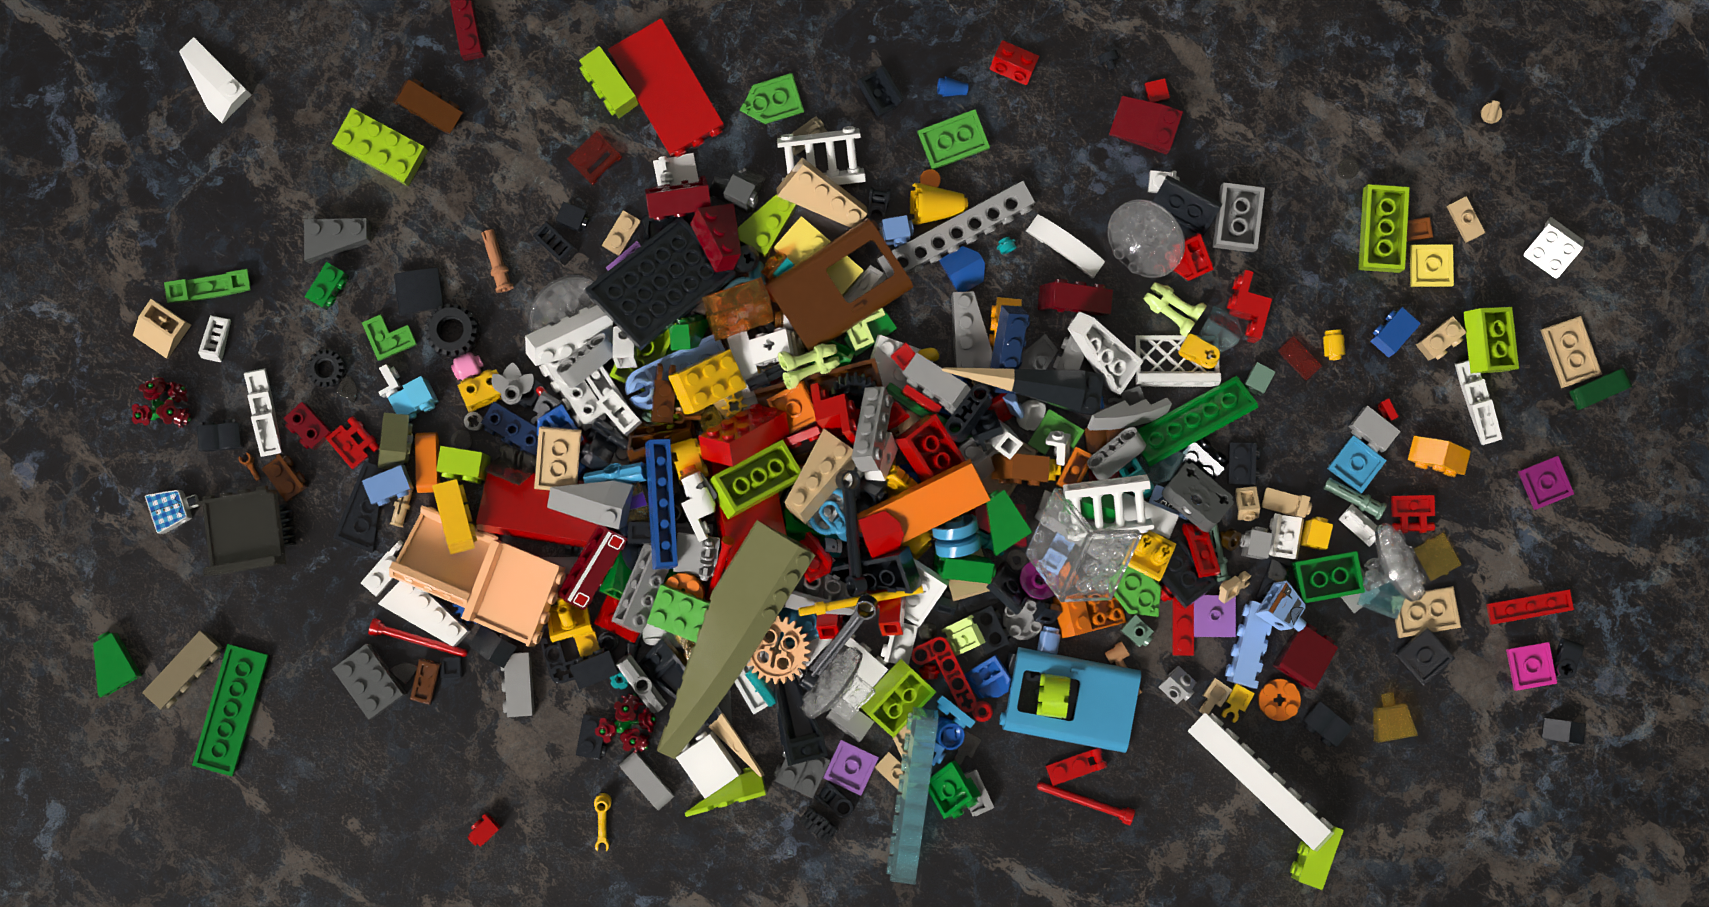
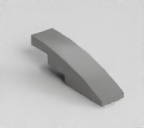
M1165 398L1151 405L1145 399L1129 406L1124 400L1093 414L1087 428L1089 430H1113L1149 423L1167 414L1172 403L1168 398Z

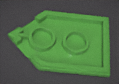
M790 73L754 84L740 111L764 124L804 113L793 74Z
M1122 564L1102 581L1129 614L1158 617L1161 586L1155 579Z

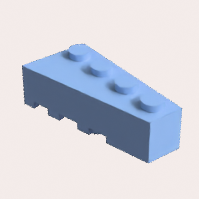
M1249 601L1243 608L1242 616H1245L1243 624L1238 626L1236 636H1239L1238 642L1232 647L1231 656H1233L1232 663L1227 665L1225 676H1228L1226 681L1257 689L1259 682L1255 681V677L1262 671L1263 664L1260 657L1264 656L1267 650L1268 640L1265 637L1270 635L1272 625L1255 614L1261 603Z

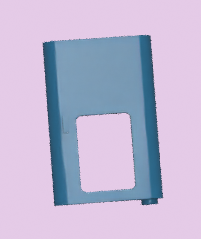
M1018 647L1007 709L1005 713L1001 712L999 725H1002V729L1126 753L1131 735L1141 671ZM1026 670L1071 677V679H1076L1080 682L1075 714L1072 721L1018 711L1017 705L1022 678Z

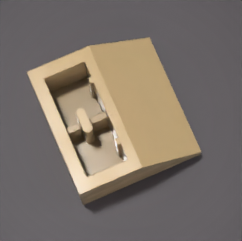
M150 299L138 317L133 336L168 359L191 324L157 301Z

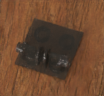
M502 444L499 449L502 455L484 469L485 472L520 485L536 472L537 456L520 448L515 449L510 444Z

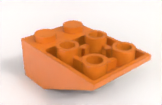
M1106 585L1052 598L1053 603L1061 605L1063 611L1057 618L1062 638L1126 623L1122 605Z

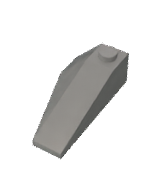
M610 480L550 487L547 508L598 525L621 529L627 526L634 485Z
M827 574L810 583L803 575L786 601L785 607L798 610L801 607L814 605L816 602L824 601V603L853 597L848 594L846 583L842 582L840 577L835 574L833 576ZM870 604L860 605L862 610L866 612L871 611L872 606ZM855 606L826 611V614L853 615Z

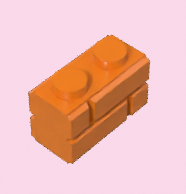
M1075 447L1055 485L1063 489L1065 484L1081 483L1089 468L1087 461L1092 454Z

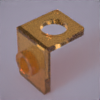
M778 251L775 256L767 260L766 266L761 273L770 281L774 279L772 274L787 258V255Z

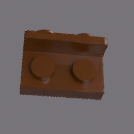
M279 453L276 455L277 458L264 466L262 470L283 499L289 502L308 488L304 483L307 480L300 471H295L292 467L294 462L288 455L284 456Z

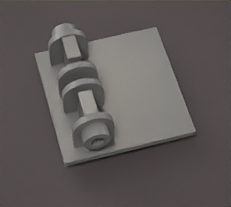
M678 532V566L674 568L673 572L698 574L701 580H709V577L713 576L717 564L720 537L709 536L708 539L699 542L695 534Z

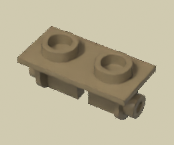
M815 116L791 134L799 136L824 133L827 130L823 122ZM805 144L793 146V155L796 156L805 149Z

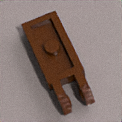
M657 363L656 377L653 383L655 389L652 397L651 422L672 424L675 391L669 377L668 381L661 380L663 364ZM670 365L669 375L676 372L675 365Z

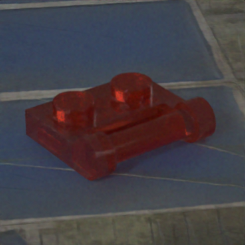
M596 131L567 160L593 186L597 182L596 179L615 161L618 162L622 156ZM608 151L611 155L590 174L587 170Z

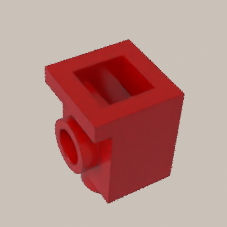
M488 812L482 816L484 821L482 822L479 819L471 827L473 831L467 836L475 846L477 844L480 847L483 846L502 828Z

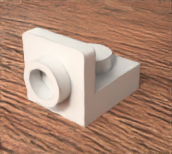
M1150 170L1148 192L1157 193L1167 175L1179 181L1180 178L1176 177L1177 171L1162 172Z
M1051 431L1046 438V444L1055 446L1054 456H1057L1056 464L1064 466L1070 456L1071 434H1066L1062 431Z

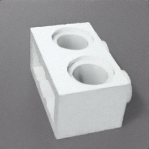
M613 389L596 402L626 436L642 423Z

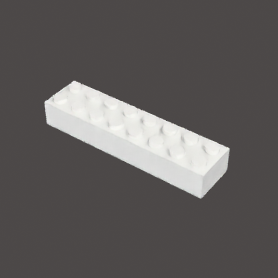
M1204 713L1188 732L1311 849L1318 851L1334 834L1331 830L1334 826L1323 817L1319 819L1315 815L1318 811L1309 803L1303 804L1299 800L1302 796L1291 787L1287 789L1284 786L1286 781L1275 772L1271 774L1268 771L1270 766L1261 758H1254L1252 755L1255 752L1248 745L1237 742L1239 737L1229 728L1225 730L1222 727L1224 723L1216 715Z

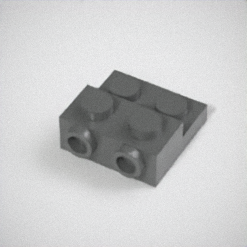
M784 751L782 756L785 757L782 765H777L773 774L776 776L775 781L813 799L831 760L822 757L788 766Z

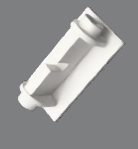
M1353 504L1338 519L1369 547L1379 540L1383 532Z

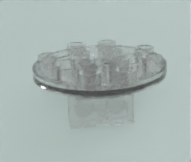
M1142 199L1131 200L1117 208L1109 220L1108 239L1113 254L1132 273L1151 278L1162 277L1172 272L1181 262L1185 251L1183 232L1173 215L1159 204ZM1126 257L1131 263L1127 265L1121 259Z
M567 275L547 284L536 295L528 313L530 332L532 333L549 324L553 326L566 316L570 318L579 314V310L585 307L589 309L596 306V303L585 293V288L592 284L594 280L583 275Z
M1387 523L1377 526L1375 529V544L1378 558H1372L1364 564V588L1368 592L1391 582L1394 588L1410 602L1422 599L1423 595L1426 594L1423 587L1426 580L1424 575L1419 572L1414 557H1416L1412 546H1407L1401 530L1396 531Z
M849 647L842 654L838 653L812 689L803 696L804 704L801 709L804 715L813 719L832 709L848 722L859 711V708L875 694V689L857 675L863 657L859 649Z

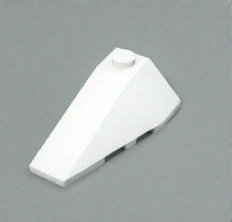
M193 37L179 52L207 109L223 124L251 94Z

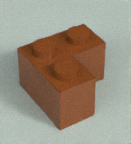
M1015 453L1011 459H1008L1003 454H994L992 463L995 470L991 473V479L999 480V484H1022V481H1027V485L1040 486V482H1048L1050 457Z

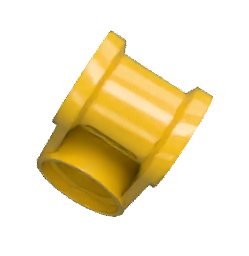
M1193 334L1187 335L1178 351V354L1183 358L1206 369L1214 368L1220 357V351L1216 346L1203 341ZM1209 354L1213 356L1210 360L1206 358Z

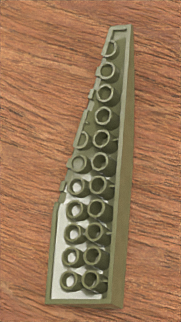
M758 520L755 522L711 593V602L709 608L705 610L703 616L705 619L702 628L698 630V639L696 645L691 650L682 676L683 682L681 688L677 690V699L674 708L672 707L670 710V719L668 725H665L657 748L658 752L675 759L721 702L756 651L815 557V554L807 546Z

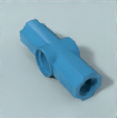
M643 462L621 466L620 463H613L605 467L604 470L585 473L583 477L584 484L610 480L629 484L647 481V466Z

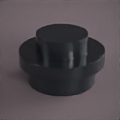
M604 631L598 638L599 647H604L605 651L608 649L613 651L618 647L619 637L612 631Z

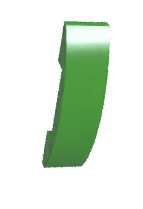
M248 269L191 280L182 279L164 282L167 303L204 300L251 290Z

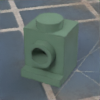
M1133 615L1120 629L1138 647L1142 644L1147 646L1154 638L1151 636L1154 631L1137 615ZM1141 628L1143 634L1137 636L1135 633L1136 629Z

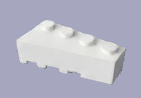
M596 304L592 308L588 309L585 307L579 310V314L570 318L566 316L560 319L561 321L553 326L549 324L525 336L526 354L537 366L570 357L600 333H604L613 345V321Z
M1079 312L1068 327L1069 332L1094 371L1104 374V387L1121 395L1143 363V360L1095 318Z
M399 581L378 603L451 646H457L471 632L433 594L402 581Z

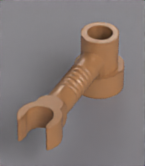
M1120 641L1115 644L1114 648L1105 652V655L1110 663L1115 662L1117 666L1127 668L1123 659L1130 656L1123 642Z

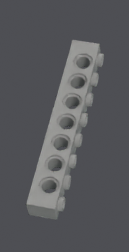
M1021 181L892 250V253L897 260L905 258L908 261V266L903 268L906 274L911 271L914 274L924 268L923 265L930 261L933 264L942 259V254L946 252L952 254L960 249L959 245L965 242L968 245L978 239L977 236L984 232L987 235L996 230V225L1000 223L1006 225L1014 220L1013 216L1019 213L1024 215L1033 210L1032 206H1034L1035 201L1024 181ZM1013 200L1016 202L1017 207L1009 209L1006 207V202ZM989 210H996L999 217L991 219L988 217L987 212ZM976 219L980 222L981 226L978 229H973L969 222ZM959 229L962 231L963 236L956 239L951 235V231ZM935 239H942L945 245L942 248H936L933 245V241ZM922 248L926 251V256L918 258L915 255V251ZM884 255L879 257L877 262L888 279L894 275V270Z

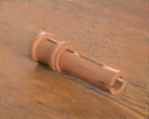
M494 229L486 230L481 234L491 262L492 269L490 273L495 279L497 286L495 290L497 293L509 291L514 288V285L511 284L508 276L509 269L504 265Z

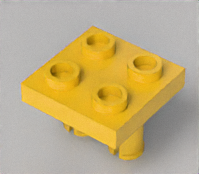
M1151 530L1145 533H1137L1135 531L1122 563L1160 581L1173 554L1176 543Z
M558 595L556 599L558 605L550 607V617L547 622L551 641L555 642L592 631L588 606L585 610H582L565 602Z

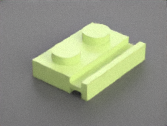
M973 615L942 629V632H945L947 635L946 640L955 656L986 642L977 623L974 624L972 621Z

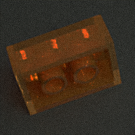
M761 277L702 297L707 322L715 341L726 339L729 336L746 332L749 329L774 321L770 297Z

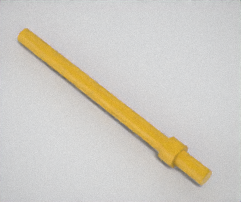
M921 585L912 594H907L905 591H897L896 593L885 591L869 595L873 596L878 602L923 593V587ZM861 596L824 603V601L816 602L814 605L798 608L799 615L804 616L815 613L816 615L826 614V611L856 606Z

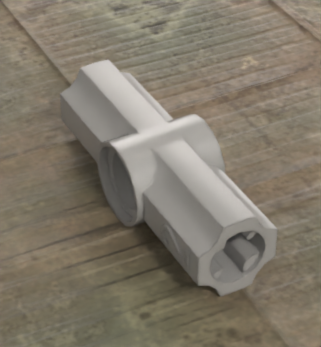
M629 653L619 659L615 665L649 708L650 712L656 713L662 710L667 704L632 655ZM639 680H646V685L643 688L636 687Z

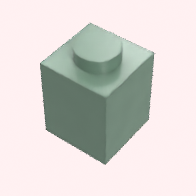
M1257 362L1253 365L1243 385L1251 395L1257 396L1259 394L1261 396L1265 393L1275 371Z

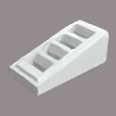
M210 315L198 352L201 358L216 362L222 361L231 324L230 319ZM214 324L223 326V329L215 328L213 326ZM212 332H213V333H218V334H221V335H220V337H219V336H214V335H212ZM210 341L218 342V345L210 344Z

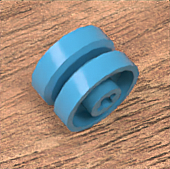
M961 514L933 528V537L937 539L935 541L936 554L940 557L956 558L978 551L982 546L980 535L976 533L978 530L977 517L972 514Z

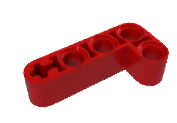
M935 637L912 650L911 658L916 664L923 665L934 659L936 660L960 710L971 712L975 709L977 704L976 698L945 638ZM937 640H942L945 643V649L942 652L934 650L933 645ZM919 649H923L926 652V658L923 661L915 659V652ZM946 659H951L954 662V668L951 671L944 670L942 666ZM955 678L963 680V687L959 690H955L952 687V681ZM967 689L968 693L964 694L967 699H972L971 707H962L961 703L964 700L961 695L957 698L956 694L962 693Z

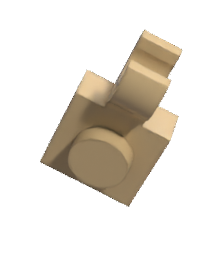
M1214 678L1203 693L1207 700L1203 703L1199 712L1209 714L1214 705L1221 707L1232 689Z

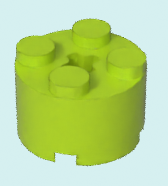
M1041 673L1040 686L1044 687L1039 688L1038 702L1042 703H1038L1037 715L1066 718L1071 677Z

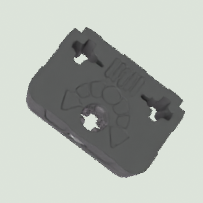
M1192 462L1190 464L1185 463L1162 490V497L1204 532L1211 531L1234 504L1233 496Z

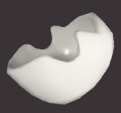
M1027 400L1022 404L1024 417L1022 419L1017 418V422L1021 428L1027 431H1035L1044 418L1046 405L1037 400Z

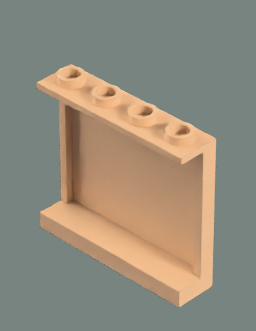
M421 506V513L400 554L389 567V576L465 608L491 540H498L499 537L493 533L478 531L474 525L478 540L474 542L475 548L450 554L439 511L433 507Z
M491 540L461 618L467 621H474L526 643L528 647L535 646L542 638L541 630L543 625L549 620V609L551 604L553 605L557 599L558 593L556 592L558 586L565 579V567L500 540Z

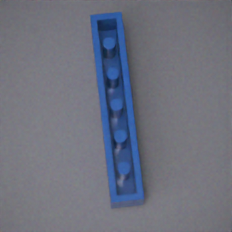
M670 439L648 440L645 444L652 568L653 570L674 569L678 566Z

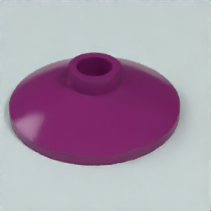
M1042 560L1027 563L1020 573V583L1024 591L1036 599H1049L1053 597L1060 588V575L1041 565ZM1035 581H1040L1041 585L1037 584Z

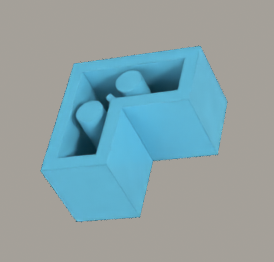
M422 376L403 385L404 389L388 397L395 413L409 415V421L417 417L416 414L423 410L428 412L436 407L435 404L439 402L429 381Z

